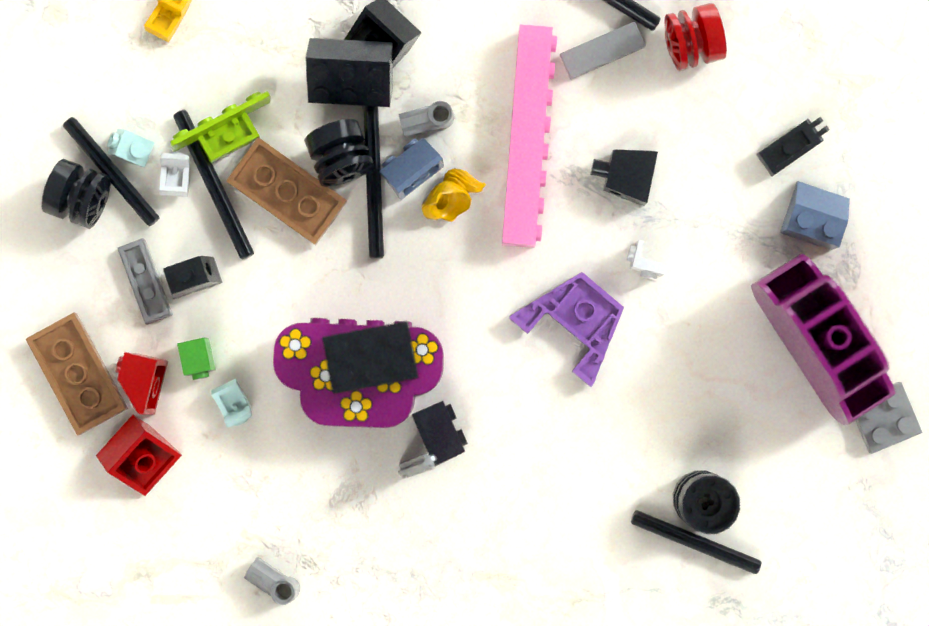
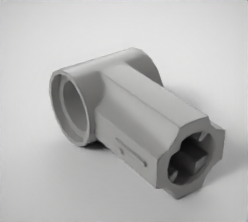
M437 101L430 106L399 114L404 137L436 129L449 128L454 121V113L451 106L447 102ZM437 110H447L449 112L448 118L442 122L436 121L434 115Z
M259 557L251 564L244 576V579L270 595L272 600L280 605L290 603L300 592V585L295 578L287 577ZM281 584H287L291 588L290 597L281 595L279 591Z

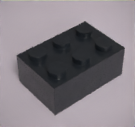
M309 38L306 53L308 103L390 107L393 89V42Z
M408 321L322 337L333 394L419 378Z

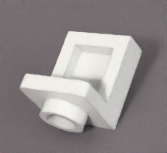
M180 152L161 154L160 195L188 197L190 175L188 155H183Z
M638 240L635 246H630L627 261L631 262L629 269L641 271L640 276L656 280L657 276L665 275L667 264L642 258L641 253L644 241Z

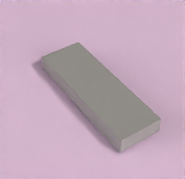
M634 21L562 52L560 57L570 80L639 51L645 48L646 45Z
M142 238L118 247L117 249L145 324L148 325L172 316V311L145 239Z

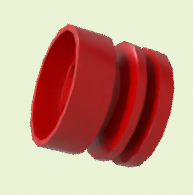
M713 3L694 7L692 10V21L684 10L679 11L678 18L674 13L666 14L664 19L666 46L678 71L686 70L688 64L692 68L697 67L699 54L706 64L726 58L725 31L718 9Z

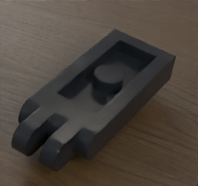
M821 117L813 122L808 118L756 154L771 176H774L824 141L822 135L830 129L828 126H825L820 131H817L815 127L823 122Z

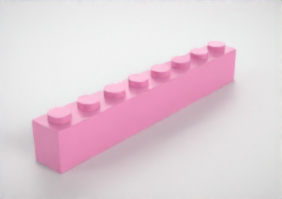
M522 24L519 27L502 245L534 248L536 241H541L542 225H537L538 214H543L544 198H539L540 187H545L546 171L541 169L542 160H547L549 148V144L544 143V133L550 132L551 117L546 116V106H552L553 90L548 89L549 79H554L555 63L550 62L551 52H556L557 36H552L553 27Z

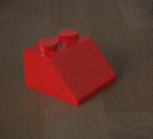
M124 352L123 357L120 356L117 361L116 373H119L117 380L138 414H155L168 361L143 354Z
M134 414L96 454V457L107 473L144 496L150 492L182 456L154 428Z

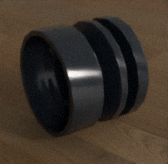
M342 119L325 124L313 130L304 139L311 160L317 161L314 169L319 174L317 177L321 186L330 187L345 184L364 176L373 169L374 163L371 156H368L370 154L368 147L361 145L364 137L357 120Z
M61 159L52 169L44 187L41 204L42 211L61 219L69 215L70 222L74 224L80 223V226L91 229L99 220L107 203L111 185L110 176L101 172L97 174V171L89 169L84 173L83 166L66 159Z
M695 470L684 475L677 482L673 492V507L677 515L696 531L704 534H719L729 529L737 520L740 512V497L736 488L727 479L706 470ZM708 497L707 502L702 504L698 502L699 498Z

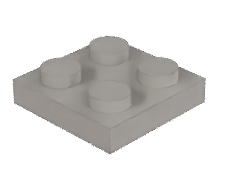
M902 382L893 384L895 388L894 396L855 420L868 452L871 454L923 433Z

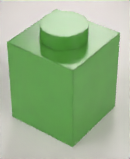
M203 337L177 343L184 376H192L193 380L209 377L208 372L216 370L209 338Z

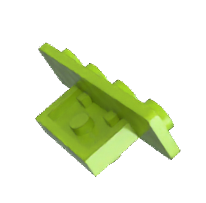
M267 91L263 94L256 92L246 98L247 102L239 106L233 104L222 110V115L214 119L207 117L197 124L198 127L188 132L187 129L179 131L173 136V140L170 141L171 149L173 152H176L198 140L212 164L254 142L260 136L247 114L269 104L271 97L269 92Z

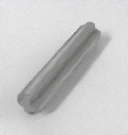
M425 453L399 464L401 470L398 471V474L400 476L406 475L408 478L431 470L435 467L433 461L436 460L434 454L429 456Z

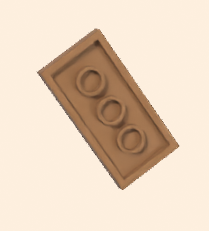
M259 137L226 180L227 183L314 245H317L348 202L331 188L321 186L318 179Z
M73 312L26 338L31 351L77 436L128 409L77 313Z

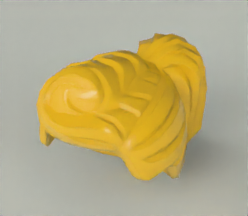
M456 168L448 170L444 175L443 182L437 184L422 203L423 215L431 220L441 218L452 222L458 215L470 208L472 199L469 193L481 192L486 184L477 181L467 171Z

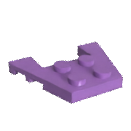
M581 272L515 312L509 319L528 334L544 314H549L589 348V351L572 372L588 386L592 387L624 307Z

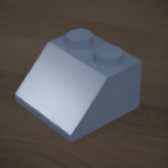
M416 138L411 140L403 147L405 152L397 158L393 155L382 163L383 169L380 170L382 177L401 200L444 167L441 155L424 138H421L419 141Z
M797 181L780 233L829 250L839 248L848 224L850 198Z

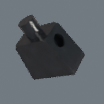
M613 150L609 162L598 159L593 160L590 175L606 178L603 189L605 192L645 206L648 203L658 152Z
M197 256L163 268L173 299L223 283L214 257Z

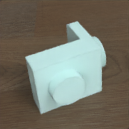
M117 129L116 133L113 132L108 140V154L145 168L155 142L125 129Z
M237 379L211 390V395L224 416L227 428L233 425H242L252 416L251 405Z

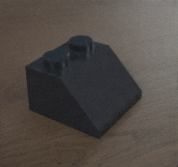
M375 0L364 7L344 40L393 42L394 68L411 50L422 32L389 1Z
M441 401L412 414L429 456L434 454L436 460L433 461L435 466L465 452L463 446L468 443L462 429L456 431L453 420L457 419L451 404L445 405L444 401Z

